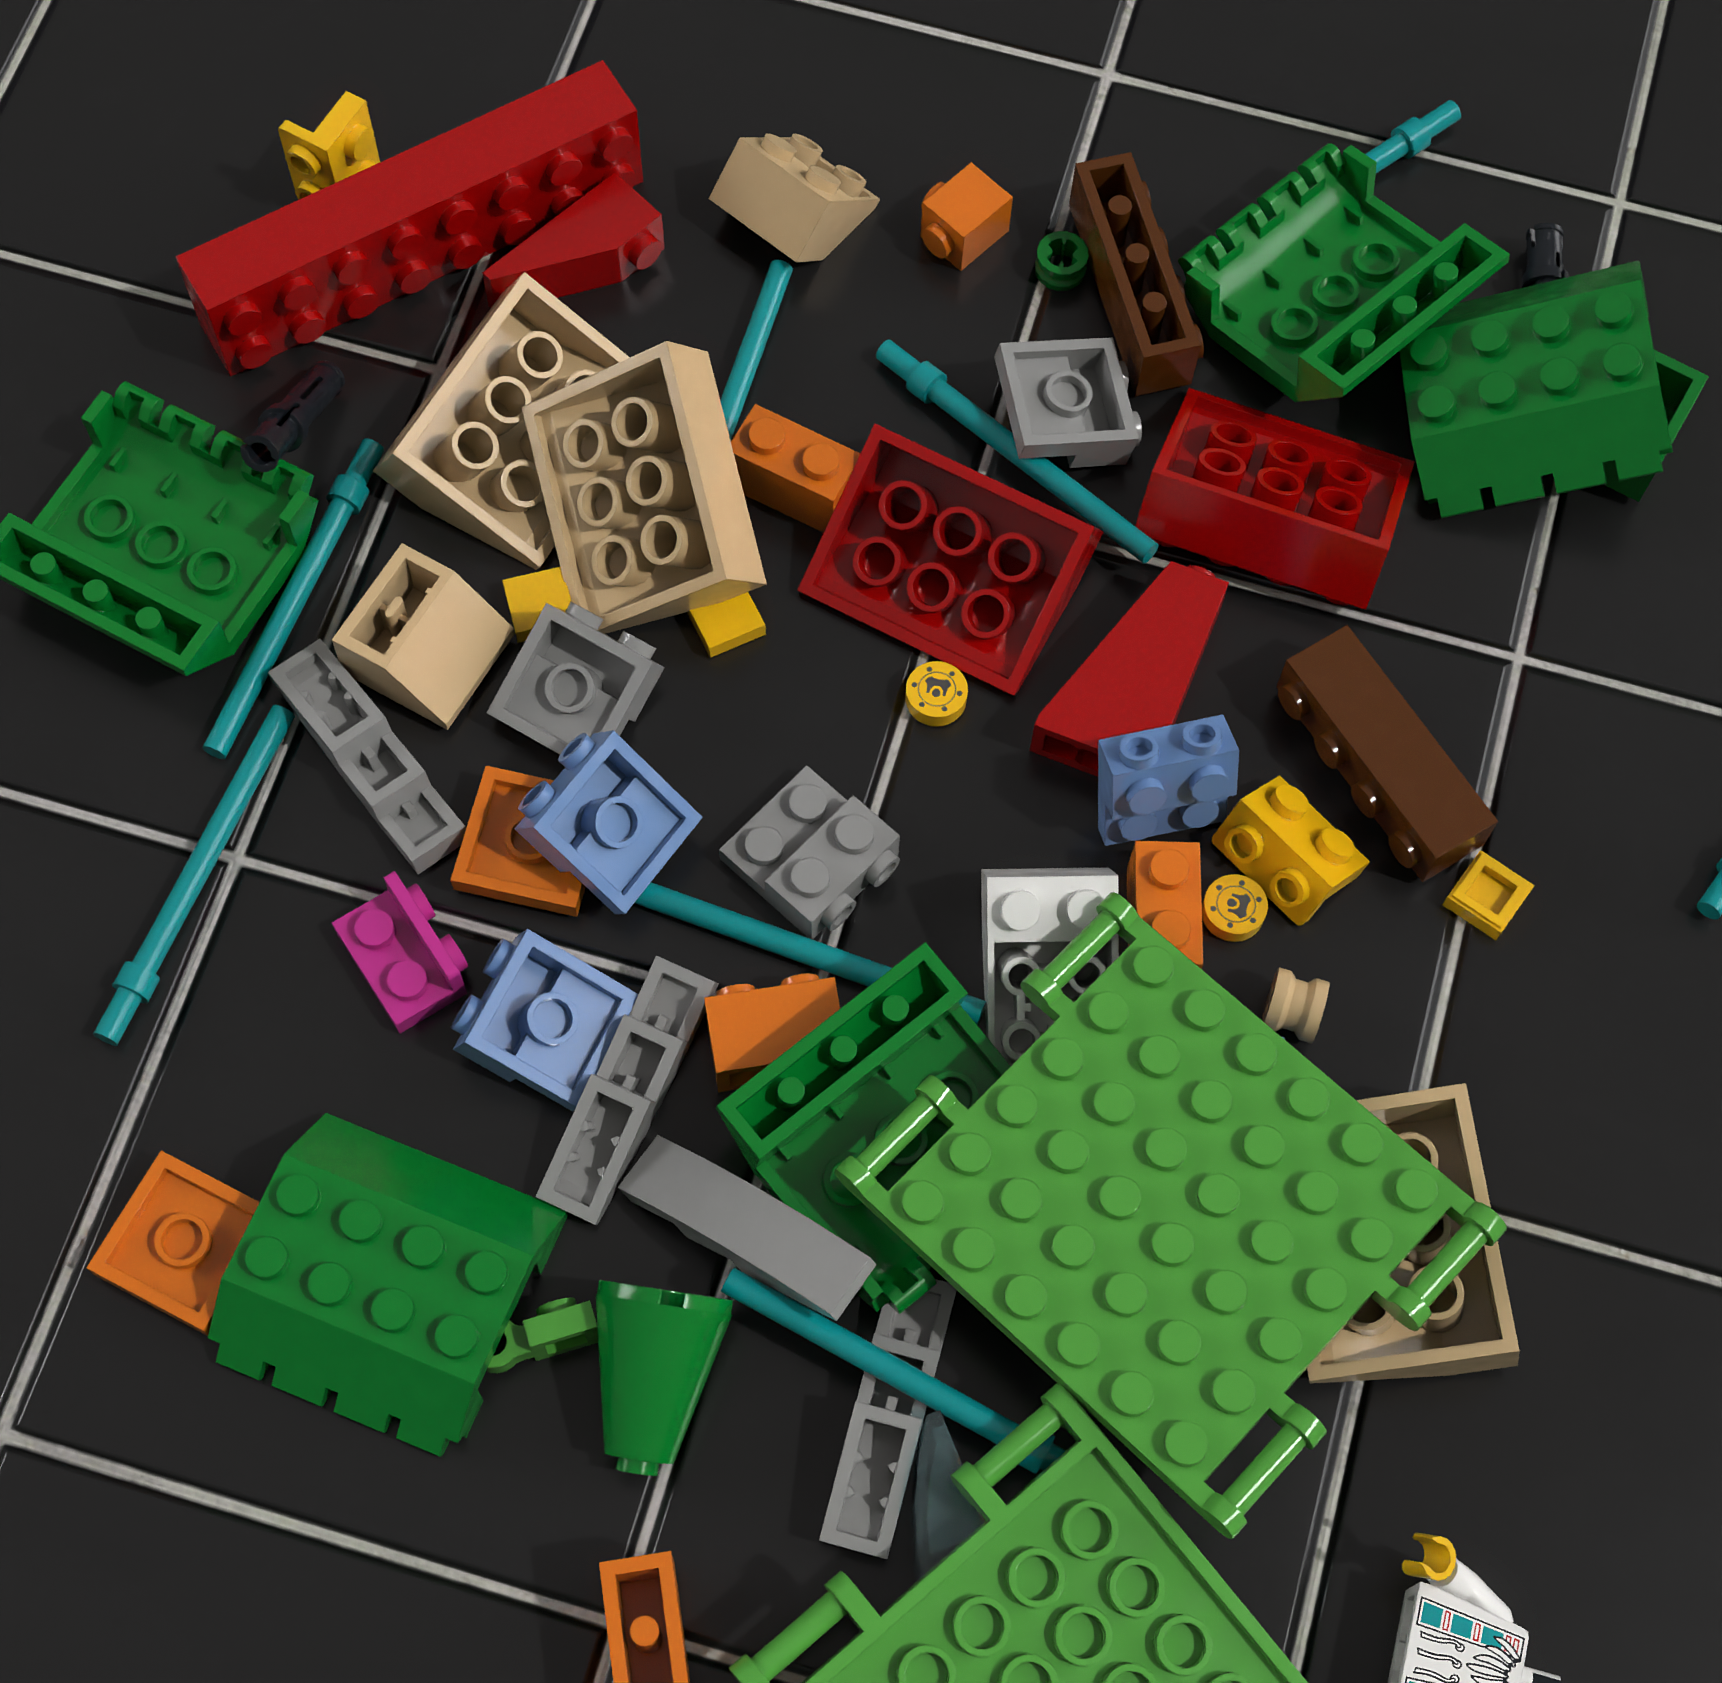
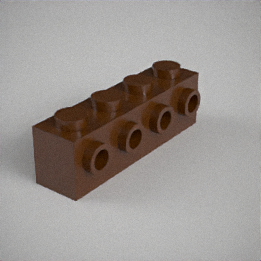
M1128 152L1075 163L1069 207L1079 236L1088 247V262L1120 354L1127 366L1128 376L1135 396L1192 384L1197 360L1202 359L1204 354L1202 335L1197 324H1193L1186 305L1183 282L1180 276L1174 272L1169 258L1166 235L1163 229L1157 225L1151 208L1148 186L1144 180L1141 181L1132 153Z
M1348 625L1286 660L1276 686L1278 697L1284 710L1291 718L1295 720L1300 719L1314 737L1315 748L1320 758L1328 767L1339 770L1351 786V794L1359 810L1368 818L1374 817L1389 837L1390 849L1401 865L1406 868H1412L1420 880L1424 882L1485 844L1498 820Z

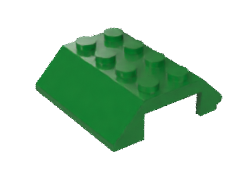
M1326 144L1298 166L1297 170L1300 174L1294 171L1290 172L1257 198L1259 206L1250 203L1216 229L1215 233L1219 240L1215 236L1209 235L1178 259V263L1186 275V281L1183 282L1185 295L1209 337L1294 402L1343 397L1509 262L1510 254L1466 223L1440 242L1374 196L1377 162L1352 145L1343 150L1342 155L1334 144Z
M1639 260L1460 302L1399 351L1411 441L1424 498L1428 501V504L1438 502L1441 518L1484 510L1481 489L1486 487H1492L1496 507L1545 497L1542 476L1553 473L1557 494L1607 484L1604 462L1613 460L1616 463L1619 481L1663 472L1660 455L1672 453L1673 449L1661 393L1648 318L1649 311Z
M124 381L117 388L114 397L101 390L82 415L81 420L89 434L92 445L34 522L31 524L8 513L0 523V580L167 667L188 676L235 654L299 563L319 500L309 496L314 475L283 459H280L278 465L269 472L253 470L245 463L241 456V446L246 444L243 442V439L222 430L216 435L212 446H210L215 425L173 404L167 406L161 416L164 404L163 399Z
M926 942L716 1106L719 1115L752 1171L774 1198L871 1257L877 1264L856 1293L876 1312L888 1304L897 1313L901 1314L934 1287L937 1282L928 1270L931 1266L840 1182L834 1170L849 1155L857 1158L917 1097L914 1090L929 1075H933L941 1080L953 1092L957 1100L969 1109L1011 1067L962 1008L961 1004L968 992ZM935 1116L875 1177L877 1182L889 1191L950 1128Z
M325 1113L284 1153L221 1278L208 1339L220 1343L216 1363L259 1381L263 1379L270 1365L275 1366L271 1386L320 1407L324 1406L331 1391L337 1392L338 1396L333 1412L382 1433L388 1430L394 1417L401 1419L396 1439L441 1457L447 1449L450 1440L459 1443L462 1437L467 1438L484 1401L478 1391L480 1383L531 1272L539 1275L542 1274L569 1213L550 1203Z

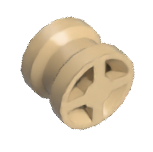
M1278 967L1266 1001L1262 1021L1275 1032L1281 1028L1294 1031L1299 1040L1313 1043L1325 1009L1330 982L1318 978L1310 982L1298 980L1292 971Z

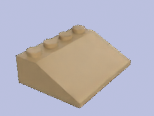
M524 272L499 296L379 461L373 472L421 509L537 570L546 560L555 543L522 407L630 357Z
M665 341L522 407L563 580L568 587L571 602L604 619L598 629L600 632L606 634L689 612L692 609L718 604L767 585L707 351Z
M1466 1083L1357 1100L1472 1199L1491 1208ZM1445 1214L1390 1277L1400 1286L1408 1287L1461 1226ZM1498 1241L1493 1246L1484 1245L1429 1306L1432 1314L1418 1331L1410 1330L1402 1325L1370 1297L1309 1365L1307 1371L1310 1384L1450 1376L1518 1366L1520 1350Z

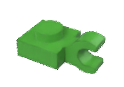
M570 1297L548 1302L536 1309V1317L523 1320V1326L515 1325L509 1320L503 1336L507 1339L506 1347L500 1354L493 1355L487 1372L502 1373L511 1369L516 1363L534 1357L536 1361L598 1343L597 1322L590 1300L577 1304L576 1299Z

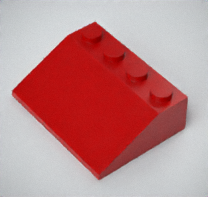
M1189 388L1151 472L1135 526L1161 546L1179 547L1206 556L1210 561L1218 565L1236 566L1263 575L1275 584L1282 586L1293 585L1320 594L1334 604L1353 605L1366 610L1390 548L1415 461Z
M874 423L797 591L1016 696L1078 587L1103 531Z

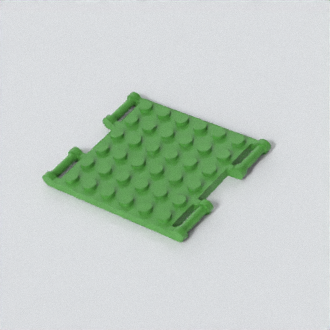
M1111 892L1096 907L1098 915L1043 970L1035 968L1020 983L1025 995L1054 1021L1027 1051L969 1109L957 1100L953 1092L941 1080L933 1075H929L914 1090L917 1097L857 1158L849 1155L834 1170V1173L855 1197L1053 1380L1066 1388L1079 1404L1211 1526L1231 1540L1247 1524V1520L1244 1517L1246 1512L1304 1447L1313 1449L1327 1434L1326 1428L1313 1413L1302 1405L1295 1403L1285 1394L1291 1385L1370 1297L1402 1325L1410 1330L1418 1331L1432 1314L1429 1306L1484 1245L1493 1246L1507 1231V1226L1493 1209L1472 1199L1140 918L1134 907L1124 897ZM1117 933L1130 946L1073 1002L1061 989ZM935 1116L939 1118L950 1129L887 1191L877 1182L875 1177ZM1447 1214L1461 1228L1408 1287L1400 1286L1390 1275L1440 1219ZM1267 1414L1281 1429L1222 1495L1216 1493L1205 1481Z
M1056 1383L1041 1396L1040 1399L1043 1403L1041 1407L974 1465L966 1461L950 1475L956 1488L985 1519V1522L882 1613L878 1614L851 1579L843 1571H839L824 1584L828 1592L752 1658L745 1653L728 1668L738 1683H770L775 1676L847 1615L860 1632L802 1683L1308 1682L1077 1400L1059 1383ZM1060 1427L1065 1428L1076 1442L1005 1504L992 1487Z

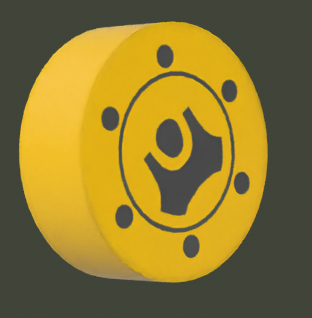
M932 661L918 666L910 674L906 684L905 702L908 711L916 720L929 726H944L954 722L962 715L966 707L968 695L967 681L959 669L946 662Z
M1237 874L1225 875L1216 879L1208 887L1202 902V919L1207 929L1216 937L1230 942L1244 941L1254 936L1261 928L1268 911L1267 897L1261 886L1251 878Z

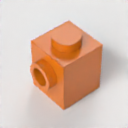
M971 162L947 183L939 182L928 191L921 204L920 237L932 254L938 258H946L962 271L1009 231L1013 196Z

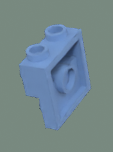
M1224 715L1098 740V830L1105 846L1142 840L1147 837L1190 828H1200L1209 824L1223 822L1226 819L1227 798L1237 795L1239 748Z
M614 730L593 733L591 737L586 733H582L574 738L561 752L558 761L565 768L551 785L546 781L538 783L522 799L518 809L525 816L514 829L559 872L570 871L614 914H626L703 817Z
M526 929L515 937L512 943L501 939L484 966L483 973L490 976L492 980L481 1000L471 994L458 1012L451 1029L461 1034L453 1050L509 1082L517 1079L567 1109L574 1111L590 1075H597L623 1015L630 1014L638 994L531 930Z

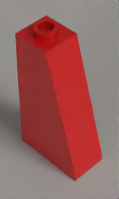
M1171 561L1040 712L1034 725L1029 751L1098 777V740L1174 725L1220 613L1229 582L1216 578L1211 571L1195 565L1184 566Z

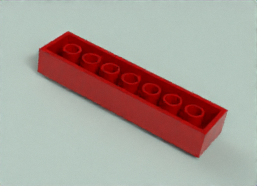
M602 60L175 256L199 323L229 375L233 376L246 369L260 367L268 362L271 357L296 345L313 342L320 338L324 332L349 320L366 317L374 312L377 307L404 294L419 292L430 282L457 269L469 268L475 265L481 258L508 245L520 244L614 172L632 188L643 182L637 109Z

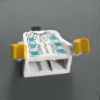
M1414 1533L1412 1538L1419 1541L1423 1546L1424 1559L1423 1562L1404 1560L1402 1570L1409 1576L1425 1578L1430 1584L1419 1582L1405 1590L1388 1683H1561V1678L1558 1675L1524 1666L1529 1640L1528 1631L1513 1623L1510 1608L1475 1572L1456 1558L1452 1543L1442 1536Z

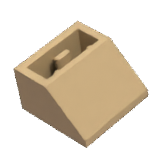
M765 134L764 137H740L708 198L796 263L824 260L875 210L880 201L877 196L864 188L866 180L860 174L843 165L833 166L821 157L823 150L818 144L799 134H792L791 137H778L773 134Z
M401 543L332 638V643L339 662L356 681L448 730L510 642L515 631L454 570Z

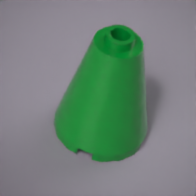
M599 1280L596 1294L604 1453L618 1457L616 1470L633 1474L658 1476L659 1463L674 1464L731 1320L733 1300Z

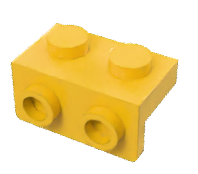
M345 91L314 132L289 120H284L278 128L285 159L298 199L380 163L367 102L348 91Z
M1280 775L1240 799L1212 836V843L1246 877L1257 882L1264 890L1266 896L1298 926L1309 921L1327 898L1355 880L1370 863L1344 832L1332 826L1309 804L1308 799L1299 789L1289 785Z

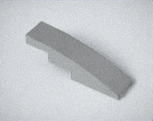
M318 639L268 672L275 686L311 736L417 874H420L461 846L466 831L465 825L433 788L425 770L392 732L383 713L321 639Z
M655 957L630 1014H624L597 1075H590L535 1197L594 1225H598L659 1111L706 1013L704 997L714 996L719 983L664 958Z
M659 1135L655 1137L618 1186L619 1190L631 1202L674 1223L687 1238L730 1259L747 1275L835 1321L839 1319L877 1265L871 1257L778 1199L709 1160Z
M935 1279L937 1284L901 1314L897 1313L888 1304L883 1306L872 1339V1344L932 1377H935L957 1291L950 1283ZM865 1371L852 1412L819 1541L888 1559L927 1406Z

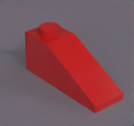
M614 172L482 272L489 307L491 308L499 296L524 272L556 298L624 281L638 269L643 270L651 266L657 260L661 251L665 249L662 214Z

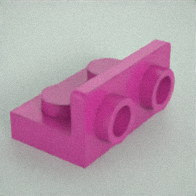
M394 871L383 877L388 889L387 891L332 922V925L394 1026L401 1034L466 995L467 991L460 972L469 966L451 935L447 934L439 939L428 923V920L436 915L418 884L415 883L406 888Z

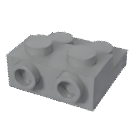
M1113 337L999 344L994 358L1019 459L1067 456L1070 468L1126 465L1134 448L1140 444L1142 425L1138 412L1131 409L1127 393L1129 383L1128 370L1125 362L1118 359Z
M570 601L564 612L546 603L491 703L487 714L554 752L561 754L565 747L582 733H586L591 737L593 733L614 730L620 736L628 720L636 721L665 667L651 660L656 648L637 637L623 631L617 641L600 632L598 629L604 619Z
M806 765L719 849V857L722 862L805 936L814 939L825 927L833 931L849 917L856 906L854 898L869 883L874 887H878L894 872L900 862L898 857L900 835L854 795L849 800H846Z

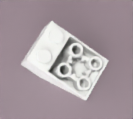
M1109 867L981 869L986 1037L1011 1066L1054 1023L1049 1016L1025 995L1020 983L1035 968L1043 970L1098 915L1096 907L1111 892L1118 894V875ZM1117 933L1061 989L1073 1002L1119 957V937Z

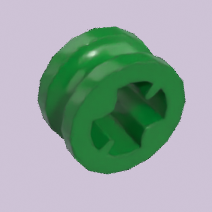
M1055 231L1046 235L1040 241L1037 248L1035 275L1040 283L1049 289L1068 291L1077 287L1083 281L1086 274V264L1089 257L1087 245L1079 236L1067 231ZM1060 255L1061 262L1059 266L1051 263L1052 256ZM1064 256L1072 259L1071 266L1063 267L1062 261Z

